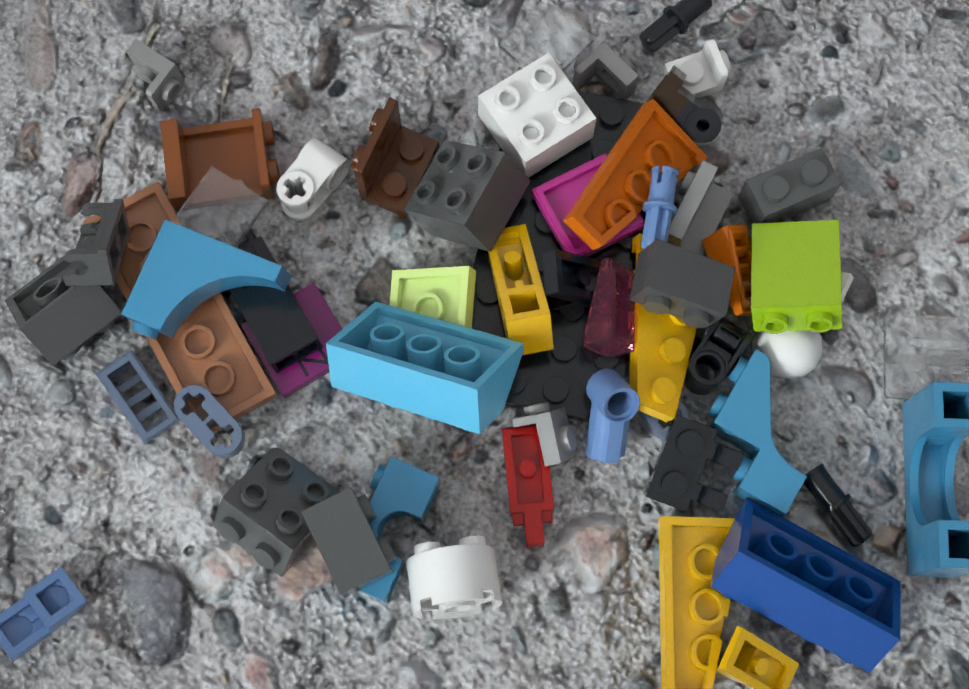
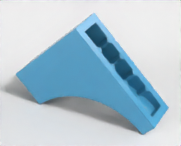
M164 220L121 315L134 322L132 330L154 340L157 339L159 333L174 338L177 330L188 315L210 297L223 291L243 286H265L285 291L291 275L279 264Z

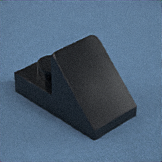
M557 249L542 253L543 281L549 309L561 310L615 305L611 263Z

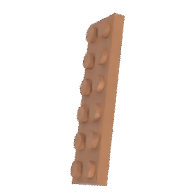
M159 182L123 200L130 236L115 281L126 301L132 292L164 220L183 226ZM93 215L84 220V223L93 222L99 224L101 217ZM221 293L210 297L194 309L183 321L174 338L161 333L158 334L156 340L146 336L176 394L186 386H202L215 397L235 420L278 397ZM194 397L190 398L187 401L190 407L187 415L194 412L204 421L209 416L201 405L205 397L199 401ZM215 423L210 429L215 432L221 429V427Z

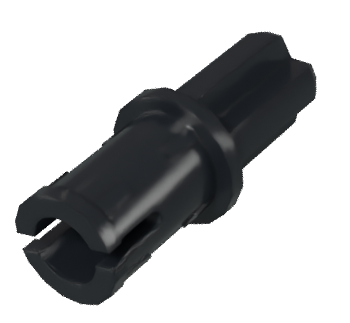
M681 0L674 6L665 7L663 15L640 33L639 39L642 42V46L653 53L677 34H685L688 31V25L712 7V1Z
M821 463L805 474L807 478L803 484L824 510L820 514L823 517L828 515L851 547H857L867 541L872 535L871 529L848 500L852 496L849 493L847 495L843 493L825 469L824 464Z

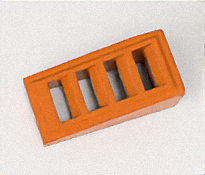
M746 224L727 225L701 240L708 258L735 267L729 304L736 316L752 314V244Z

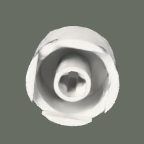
M485 536L465 537L458 541L459 545L441 547L440 542H424L413 547L414 555L406 561L413 617L422 619L421 610L432 611L433 619L459 618L483 613L481 605L483 603L492 601L493 609L502 605L495 549L486 545Z

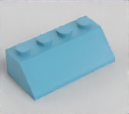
M375 301L326 343L331 387L381 402L391 407L406 410L428 419H434L462 428L466 431L481 434L505 407L524 351V344Z

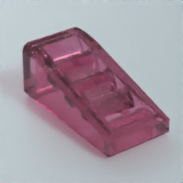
M605 258L601 261L583 347L604 357L634 352V302L629 300L634 271L611 258Z

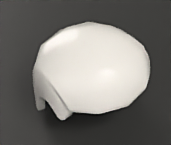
M788 330L778 334L756 332L752 341L753 352L757 349L769 358L770 376H778L790 380L803 377L815 370L823 354L820 333L810 330Z

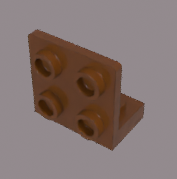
M389 98L384 109L378 108L375 111L369 127V131L372 134L366 146L363 144L358 146L353 156L351 167L354 169L355 182L358 185L362 200L406 218L408 213L404 209L440 146L439 141L403 127L401 125L398 101Z

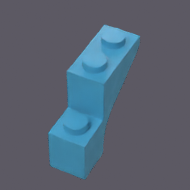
M756 349L748 360L743 357L739 358L728 377L729 380L735 383L727 396L722 393L718 394L707 415L714 418L710 427L718 430L717 436L752 456L751 459L744 456L738 471H734L732 479L738 481L732 493L743 500L749 498L783 517L787 514L807 476L789 465L779 454L771 436L770 360L767 355Z

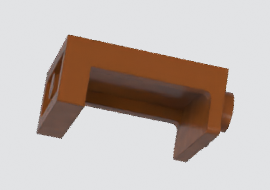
M260 108L252 109V118L186 128H181L177 119L160 121L168 199L177 213L275 199L274 184H277L279 181L280 173L277 159H270L269 146L276 144L272 121L264 120Z

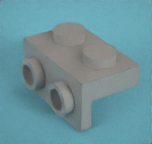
M703 160L697 173L689 170L678 191V194L684 196L677 209L676 215L671 217L668 243L702 256L704 255L705 249L701 240L716 231L733 197L731 191L712 183L718 167Z

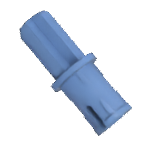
M655 166L651 170L652 177L648 201L644 202L642 207L646 213L641 243L643 249L656 239L668 243L671 217L677 213L674 198L679 171L673 167L663 166L662 174L660 173L661 168L659 166Z

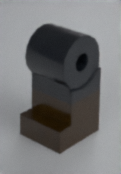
M673 65L647 101L654 99L693 141L697 143L713 141L721 131L723 119L721 109L711 101H701L684 88L682 84L685 82L687 75Z

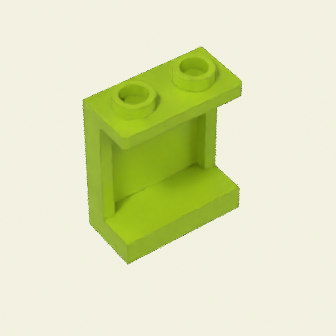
M839 220L752 224L751 312L754 331L778 334L784 331L810 330L821 333L842 328Z

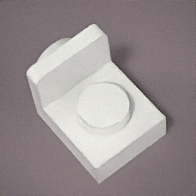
M714 39L705 41L702 51L665 63L663 67L665 76L673 65L684 72L687 76L682 86L697 98L722 91L731 70L726 52L724 50L719 51Z

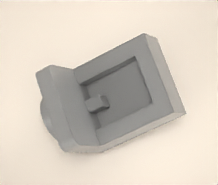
M602 43L594 52L591 49L585 51L573 66L574 76L572 84L578 90L596 76L619 99L627 100L635 93L639 77L635 66L625 56H618L605 43Z
M549 402L537 403L523 407L525 414L511 419L513 428L536 423L545 466L562 464L576 457L577 436L574 427L569 425L565 407L550 409Z

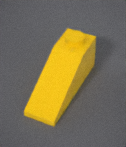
M526 224L506 227L503 229L492 251H488L506 338L524 344L522 355L552 350L554 345L550 310Z

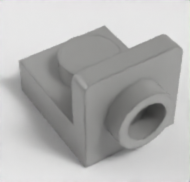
M135 39L126 52L135 65L133 71L150 84L145 94L152 105L161 111L167 103L173 102L179 96L184 78L174 62Z

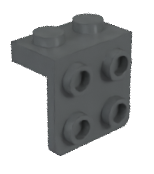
M272 448L222 497L213 526L219 530L222 537L227 541L238 544L250 553L259 565L266 569H271L283 577L292 567L302 542L311 534L301 511L339 493V491L282 449Z

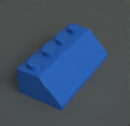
M746 498L715 559L711 587L718 590L725 597L736 600L753 609L765 619L775 621L797 633L804 640L813 642L832 652L844 662L854 664L870 673L900 640L901 581L751 499Z

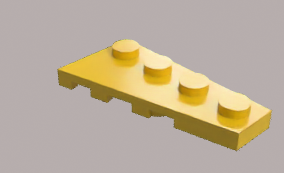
M641 233L632 238V253H636L635 269L638 254L644 250L641 245L643 236ZM635 270L631 272V288ZM635 302V311L631 313L630 330H634V351L630 352L629 385L637 392L640 398L638 411L661 421L669 422L675 419L697 328L686 325L683 319L670 314L649 312L644 309L642 304Z
M662 516L658 518L661 689H713L722 646L720 637L724 618L728 617L731 599L712 588L711 581L715 559L735 518Z

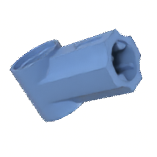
M606 368L593 374L586 386L587 396L591 400V410L585 453L590 459L599 460L605 464L619 462V459L625 456L629 422L637 413L640 405V398L637 392L617 371Z

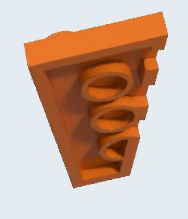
M654 99L643 103L563 221L592 250L600 248L637 218V214L643 210L644 202L648 201L652 177L651 170L653 167L659 166L661 174L663 166L677 169L679 171L678 183L686 176L690 169L699 165L708 156Z

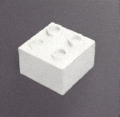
M549 52L478 95V116L501 149L507 153L528 178L593 138L596 124L595 115Z

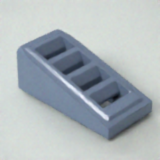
M132 349L95 373L144 444L180 421L174 408ZM133 366L137 373L116 387L112 380ZM143 380L147 387L128 400H125L122 393ZM153 394L157 401L135 415L131 408ZM162 408L167 415L145 429L141 421Z

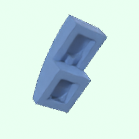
M62 566L23 592L24 598L0 614V645L12 662H15L46 639L87 604L86 599Z

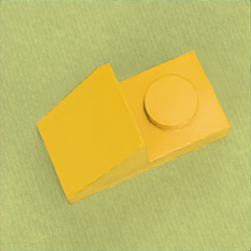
M737 626L716 673L740 682L750 689H788L799 663L746 629Z

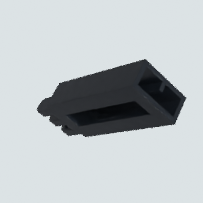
M248 222L241 225V230L247 240L240 242L234 230L226 233L233 247L277 264L262 236L257 238ZM289 284L285 291L265 286H243L229 289L267 361L276 373L323 348Z

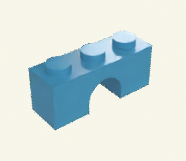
M390 457L387 466L380 464L370 484V489L375 490L370 505L377 518L369 523L376 537H380L387 522L396 517H410L423 523L441 484L440 478L393 457ZM396 557V560L389 563L394 572L393 574L359 592L388 604L404 568V560Z

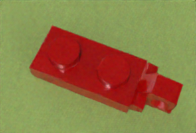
M536 425L502 428L510 516L513 518V526L524 525L526 549L544 547L543 524L553 523L552 512H554L550 466H545L537 427Z

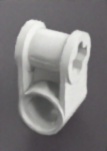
M311 139L277 182L276 191L284 213L295 221L310 219L331 192L343 182L349 172L351 161L319 139Z

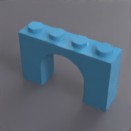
M932 382L902 403L908 576L953 578L969 574V521L960 520L954 496L956 456L961 442L969 436V383Z

